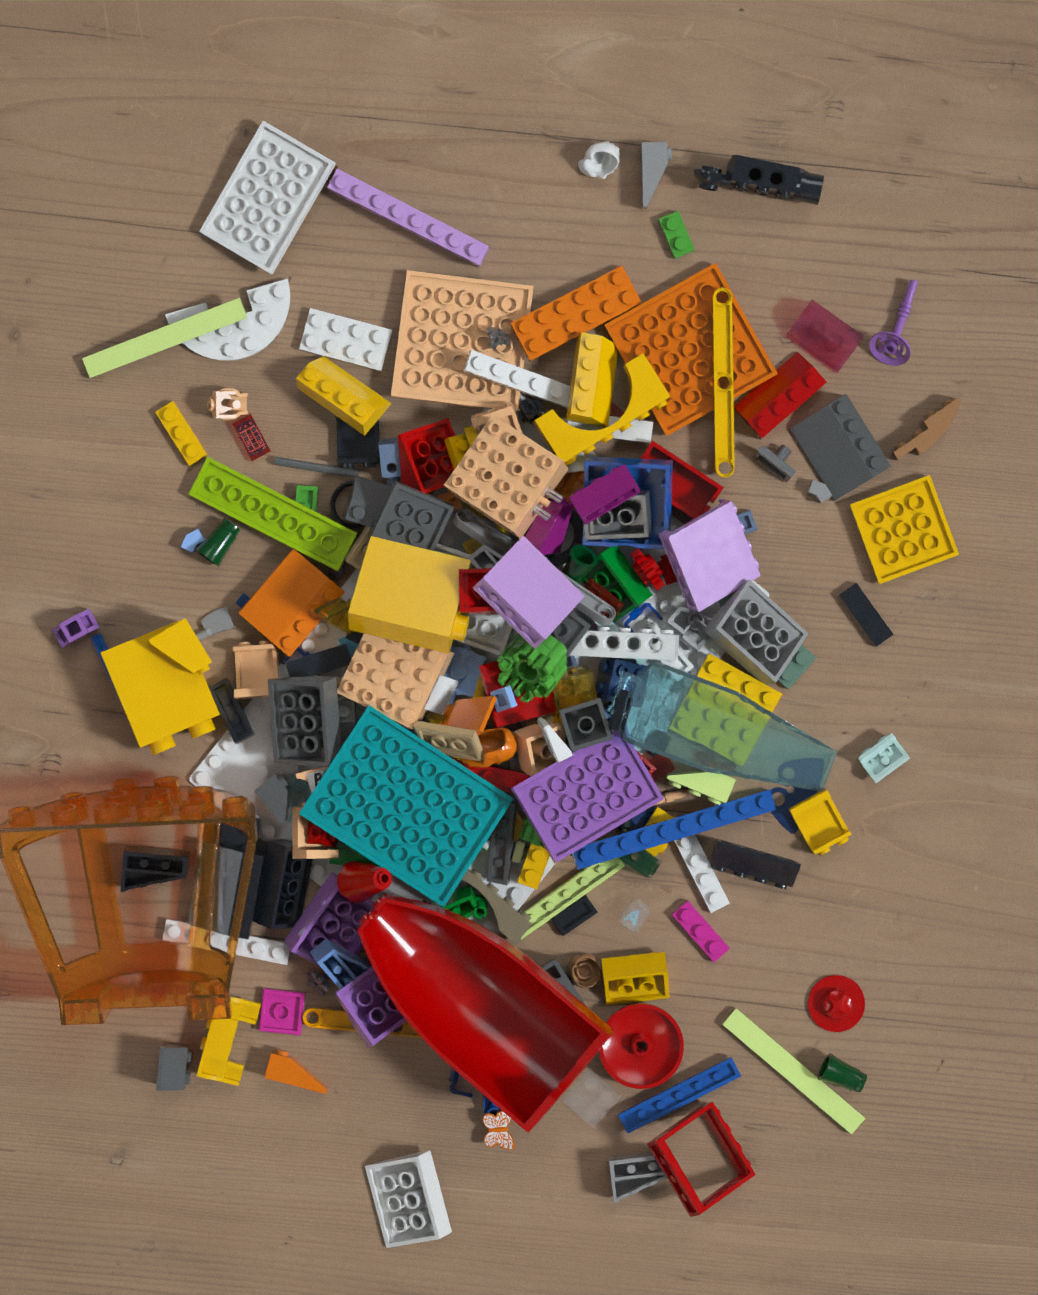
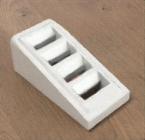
M542 717L539 718L538 724L549 751L555 760L561 762L573 755L571 750Z

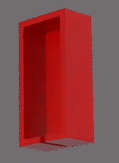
M653 440L640 458L673 460L672 506L693 520L709 511L711 507L707 505L708 502L713 504L724 488Z

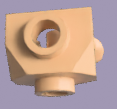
M223 388L213 391L208 399V410L211 411L213 418L235 420L240 415L248 414V393H240L235 388Z

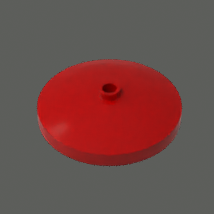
M635 1003L620 1008L608 1018L606 1023L615 1032L601 1047L599 1054L604 1068L613 1079L630 1088L649 1089L661 1085L673 1076L683 1058L684 1040L678 1023L667 1011L652 1004ZM643 1041L645 1046L638 1048L637 1043Z

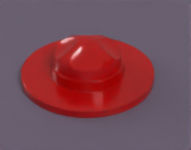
M831 975L819 980L813 986L808 997V1009L814 1022L824 1030L843 1032L854 1027L862 1018L865 1010V998L861 988L855 981L846 976Z

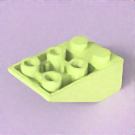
M716 770L669 773L665 776L669 779L668 783L680 789L682 785L686 786L689 793L699 797L701 794H705L708 796L707 799L718 805L721 804V801L727 803L736 781L735 778Z

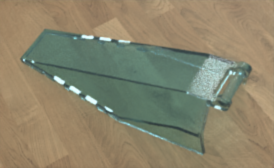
M653 660L637 676L625 671L621 672L620 684L612 705L608 706L607 711L615 713L614 702L616 696H619L621 689L626 690L629 682L633 681L634 684L630 692L633 700L623 741L705 772L816 791L823 790L837 751L791 725L741 693Z

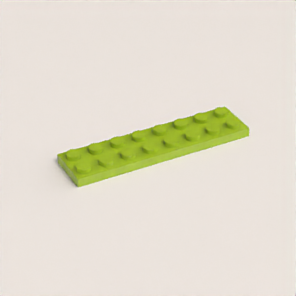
M208 456L188 494L336 571H340L358 535L357 532Z

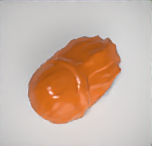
M507 728L486 729L478 737L485 753L483 761L461 759L469 767L479 768L488 767L495 763L501 764V762L511 759L517 749L516 738Z

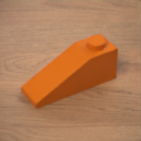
M277 1049L276 1052H271L264 1078L323 1094L327 1093L328 1087L296 1058L289 1055L288 1051Z

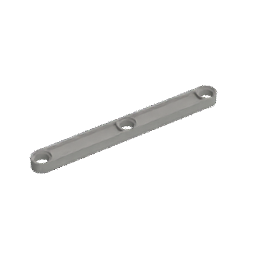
M459 508L453 517V523L457 528L502 556L516 543L515 540L467 508ZM458 516H465L468 522L461 521ZM562 573L585 596L575 608L601 625H610L616 616L615 609ZM600 612H607L610 618H604Z

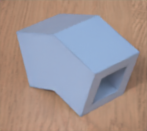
M197 529L187 534L181 547L194 553L197 545L205 541L201 531Z

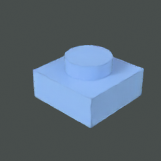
M510 685L490 692L491 696L497 697L495 702L497 712L517 706Z

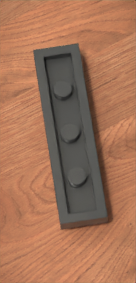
M511 802L491 833L487 882L508 885L510 882L518 802Z

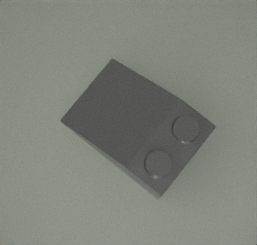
M640 490L641 492L587 525L584 524L585 540L649 537L653 532L650 490Z

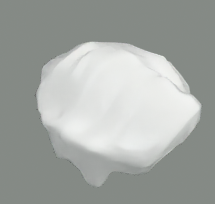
M609 141L591 145L586 151L584 158L578 162L580 171L588 177L605 179L607 175L613 173L620 162L619 148Z

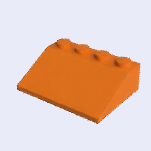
M293 548L238 613L290 657L345 592Z

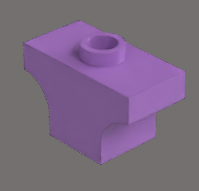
M87 609L60 623L52 631L61 647L64 648L100 628L91 610Z

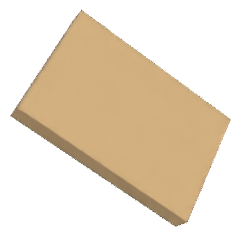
M416 721L414 728L418 737L446 755L483 761L485 753L475 730Z

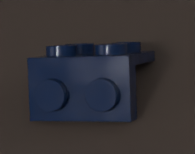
M602 657L598 665V675L593 688V697L615 702V698L619 696L621 689L629 690L633 697L631 706L640 707L649 675V667L611 657Z

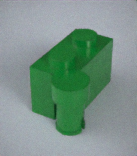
M469 884L455 890L442 908L466 918L472 916L473 910L474 916L482 919L481 915L483 917L487 915L488 903L484 895H475ZM431 901L432 905L442 907L435 901Z

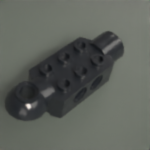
M732 155L731 159H729L726 175L721 174V169L710 166H702V170H694V176L699 182V188L704 190L717 191L718 187L730 189V186H734V190L746 192L749 189L754 190V194L760 196H767L769 193L776 195V199L787 201L788 198H793L795 201L815 205L819 203L824 175L809 173L799 167L740 155ZM750 173H755V174H757L758 177H759V180H756V181L751 180V178L749 177V174H750ZM776 177L780 184H772L770 178Z

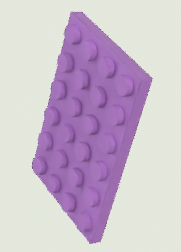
M611 731L613 740L577 750L572 753L571 757L561 762L557 761L511 788L554 864L664 799L625 731L623 738L615 737Z

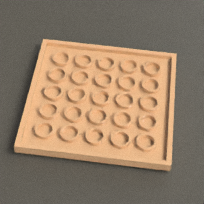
M407 270L391 397L483 409H492L512 402L515 412H517L520 399L519 391L464 372L463 369L470 350L522 369L524 368L525 353L510 323L531 312L534 286ZM487 328L503 329L506 332L505 335L511 339L509 346L498 344L496 349L490 348L488 344L491 340L488 338Z

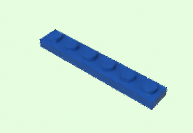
M729 1057L618 1113V1116L627 1134L741 1077V1074L732 1057Z

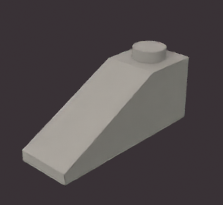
M642 142L641 144L642 209H647L667 167L668 160H672V148H668L667 142Z

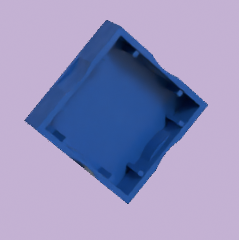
M588 456L584 461V488L591 485L592 481L596 478L609 474L614 467L625 464L639 489L650 490L653 532L649 537L585 540L583 522V545L608 547L627 545L636 548L664 549L659 533L665 530L671 532L673 460Z

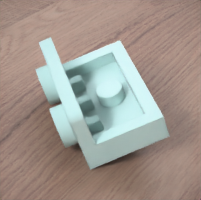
M891 733L881 737L872 748L865 749L858 759L873 781L877 783L908 761L910 757Z

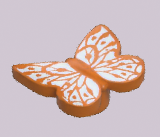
M502 1110L497 1112L496 1115L486 1113L483 1116V1123L488 1128L484 1143L488 1148L498 1144L503 1149L513 1150L515 1142L507 1127L511 1118Z

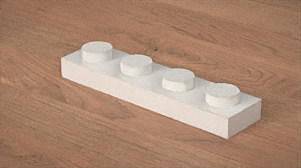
M696 835L675 840L710 912L712 913L730 904Z

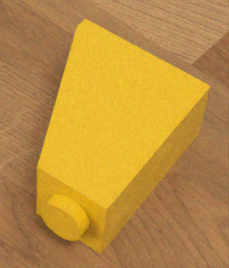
M186 618L148 640L151 646L192 674L198 672L201 675L210 669L209 664L212 661Z

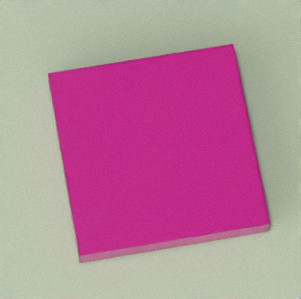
M263 988L259 1031L301 1036L306 993Z

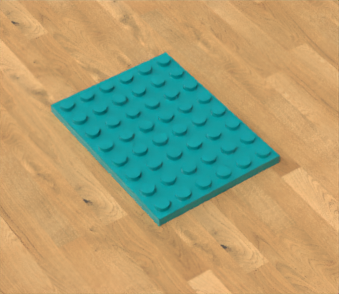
M369 705L299 814L444 907L514 798Z

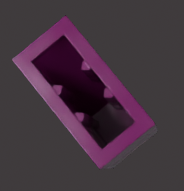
M563 497L560 503L549 498V506L547 508L543 506L542 509L551 515L550 518L546 521L537 515L525 536L543 555L561 551L574 506L567 502L565 497Z

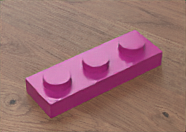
M688 900L672 913L674 918L713 962L730 949Z

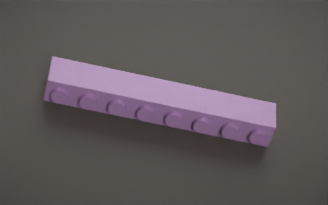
M336 169L327 187L330 192L479 268L489 251L488 245L339 169Z

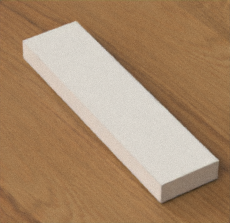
M609 416L608 427L617 422L621 417ZM635 419L630 422L632 426L621 433L620 430H617L612 434L614 439L651 443L653 422ZM567 421V424L582 430L592 431L606 428Z

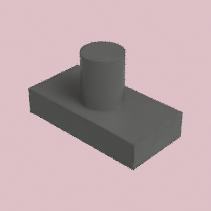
M762 445L753 456L786 483L796 472L784 462L791 454V450L785 445H781L775 453H772Z

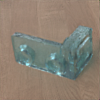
M293 773L288 780L291 783L290 787L298 793H301V791L305 792L296 806L301 807V803L306 802L312 793L309 783L303 779L296 778V774ZM292 813L286 820L289 823L292 821Z

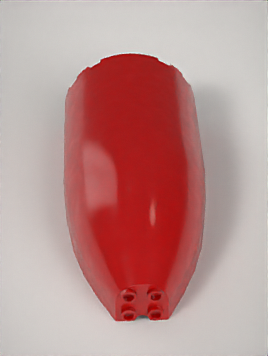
M384 894L382 897H379L372 906L375 910H371L369 914L366 913L359 921L361 926L357 931L383 988L404 1018L447 1064L529 1133L591 1062L615 1030L530 957L477 922L448 909L419 900L391 894Z

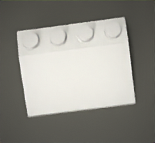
M430 1150L365 1166L386 1248L437 1240L452 1232Z

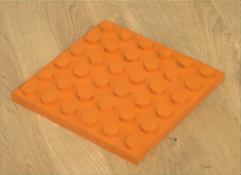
M716 263L604 325L625 364L644 353L669 393L670 398L666 400L667 405L659 410L655 407L651 409L666 437L714 410L712 298L718 288H727L732 294L734 399L778 374ZM719 292L716 295V299L719 303L723 304L728 301V295L725 292ZM720 377L717 384L721 389H726L729 387L730 382L728 378Z

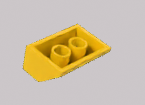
M665 952L601 959L606 1005L670 998Z

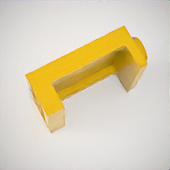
M827 789L821 790L788 809L814 855L818 853L821 856L829 852L830 846L836 843L839 846L849 840L848 836L852 835Z

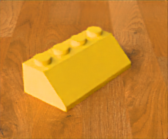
M581 332L576 340L566 414L567 421L608 427L618 350L612 341L603 336Z
M324 356L308 363L296 378L297 387L300 391L364 436L391 405V402Z

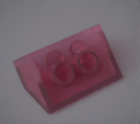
M813 299L786 335L787 338L837 373L864 337Z

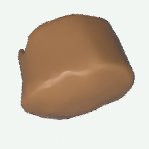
M582 953L570 959L567 972L575 986L590 988L601 979L600 967L594 955Z

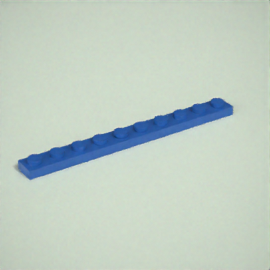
M766 790L589 843L572 853L576 870L771 812L776 810L771 790Z

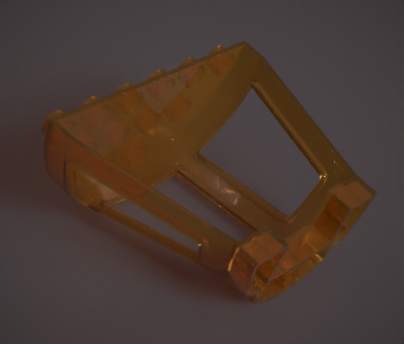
M177 776L159 777L154 780V786L138 787L137 779L122 778L112 782L111 790L91 793L71 792L61 795L59 800L36 807L20 806L8 810L9 819L0 824V859L57 996L61 1025L104 1024L112 1009L187 1006L188 1020L231 1019L230 986L258 840L255 806L247 797L210 786L180 785V780ZM220 823L236 827L248 835L227 952L211 945ZM198 824L189 943L155 942L128 945L125 939L106 828ZM76 830L78 832L99 951L64 963L20 855V850L41 839Z

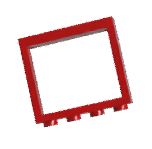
M713 1101L702 1104L647 1143L690 1217L702 1214L756 1175L750 1166L751 1162L746 1159L741 1145L733 1137L730 1126L725 1123L720 1115V1109L716 1108ZM703 1114L738 1175L700 1201L665 1140Z

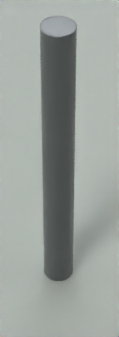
M275 457L274 465L352 478H355L356 475L359 476V470L281 457Z

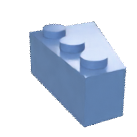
M325 939L310 952L318 965L339 989H342L372 967V964L328 939Z

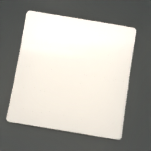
M439 676L424 710L442 715L459 681Z

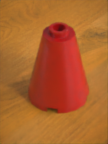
M352 860L342 866L341 873L337 876V886L340 894L352 903H361L387 889L392 882L391 874L387 869L361 860Z

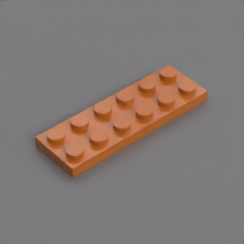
M620 266L511 322L510 326L530 362L575 339L581 332L586 333L633 309L642 302L623 266Z

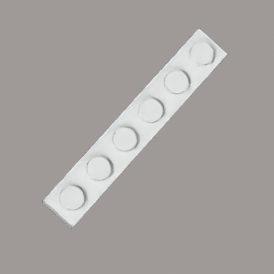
M473 350L469 351L463 369L464 372L567 409L570 392L569 385Z
M168 918L166 919L162 938L165 941L284 965L288 964L290 949L286 942L252 935L248 940L227 936L190 925L188 922Z

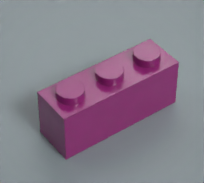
M624 464L614 467L604 477L596 478L586 488L576 490L569 498L584 524L587 525L641 491Z

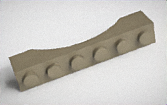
M468 869L462 880L471 884L484 895L494 910L499 930L516 944L531 927L532 922L529 921L531 916L524 910L520 912L513 907L515 903L507 896L502 898L497 893L499 889L491 882L486 884L482 881L481 878L483 876L476 869Z

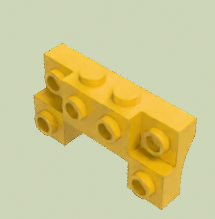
M219 993L213 1017L209 1016L206 1029H209L207 1038L203 1037L200 1049L203 1050L196 1076L239 1086L245 1064L229 1060L239 1021L256 1024L262 1003Z

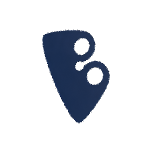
M822 758L789 760L782 763L777 769L778 781L784 786H793L794 792L788 793L786 789L781 787L773 788L771 794L782 793L785 801L780 806L775 805L776 810L771 811V813L792 834L796 833L799 828L788 809L817 793L824 768ZM789 767L794 770L795 776L792 780L786 781L782 778L781 772L784 768Z

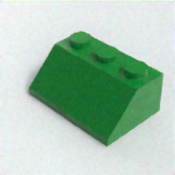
M617 546L609 547L598 555L596 566L583 580L590 592L615 609L614 623L652 596V593Z

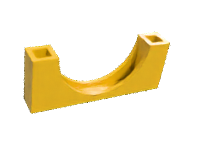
M644 353L623 366L629 379L630 398L624 414L614 424L600 430H582L564 422L553 409L533 422L551 452L562 459L566 466L577 461L576 456L583 452L586 455L596 449L594 446L596 443L602 441L604 444L614 438L612 434L617 430H620L622 433L632 426L630 422L635 419L641 421L650 415L648 411L654 407L659 410L668 404L666 400L670 398V395Z

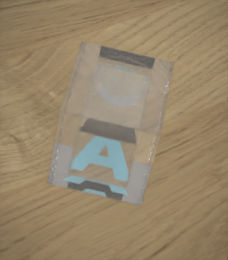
M632 899L618 919V922L636 934L650 914V911L647 910L649 906L640 899L637 902Z

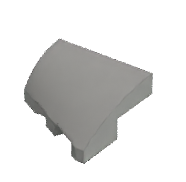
M679 606L668 619L664 628L673 630V635H679V640L695 653H698L710 638L704 632V629L712 619V616L705 615V612H693L689 608Z

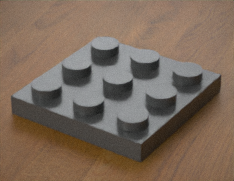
M395 481L369 535V540L373 536L434 551L455 507L453 504Z

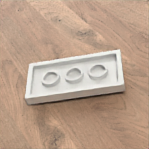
M310 308L299 349L382 371L393 330Z

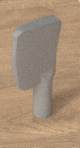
M220 608L205 616L201 620L204 629L195 635L201 641L206 637L233 629L234 624L228 608Z

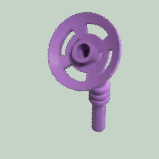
M911 279L909 281L904 300L900 303V312H897L898 318L893 332H878L870 340L869 347L871 353L882 363L898 366L906 363L910 358V346L900 335L906 318L910 316L908 313H911L909 309L913 307L911 303L918 281ZM878 338H880L879 347H877L876 340ZM904 346H905V348H906V353H905V355L903 356L902 352H903ZM883 353L895 354L896 358L885 356Z

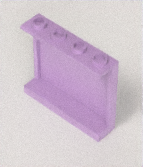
M722 498L719 499L720 505L673 532L665 530L659 533L689 609L697 612L736 591L746 580L750 579L753 581L761 576L758 570L759 564L751 552L752 546L743 532L745 530L744 526L737 517V508L733 502Z
M524 536L473 587L534 649L555 630L585 597Z

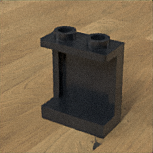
M336 416L337 464H342V468H354V464H363L364 468L376 467V463H380L379 419L364 436Z

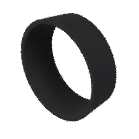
M348 481L338 486L333 492L330 501L331 512L340 524L351 528L363 526L362 524H351L342 520L335 508L338 494L344 488L353 486L354 481Z

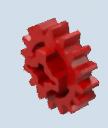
M639 548L630 553L635 561L632 568L645 585L651 583L656 591L665 585L660 578L663 571L650 554L643 555Z

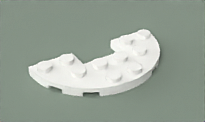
M288 279L247 290L252 311L246 313L248 318L185 341L183 344L199 355L220 361L240 360L262 351L279 335L286 322L291 297ZM202 303L165 314L170 325L206 311L208 306L207 303Z

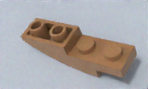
M950 397L942 403V409L937 412L933 409L924 415L926 420L921 423L926 430L923 431L920 428L911 434L913 439L906 443L903 440L895 445V451L891 453L895 460H898L913 449L920 455L930 448L953 421L961 399L958 397L954 400Z

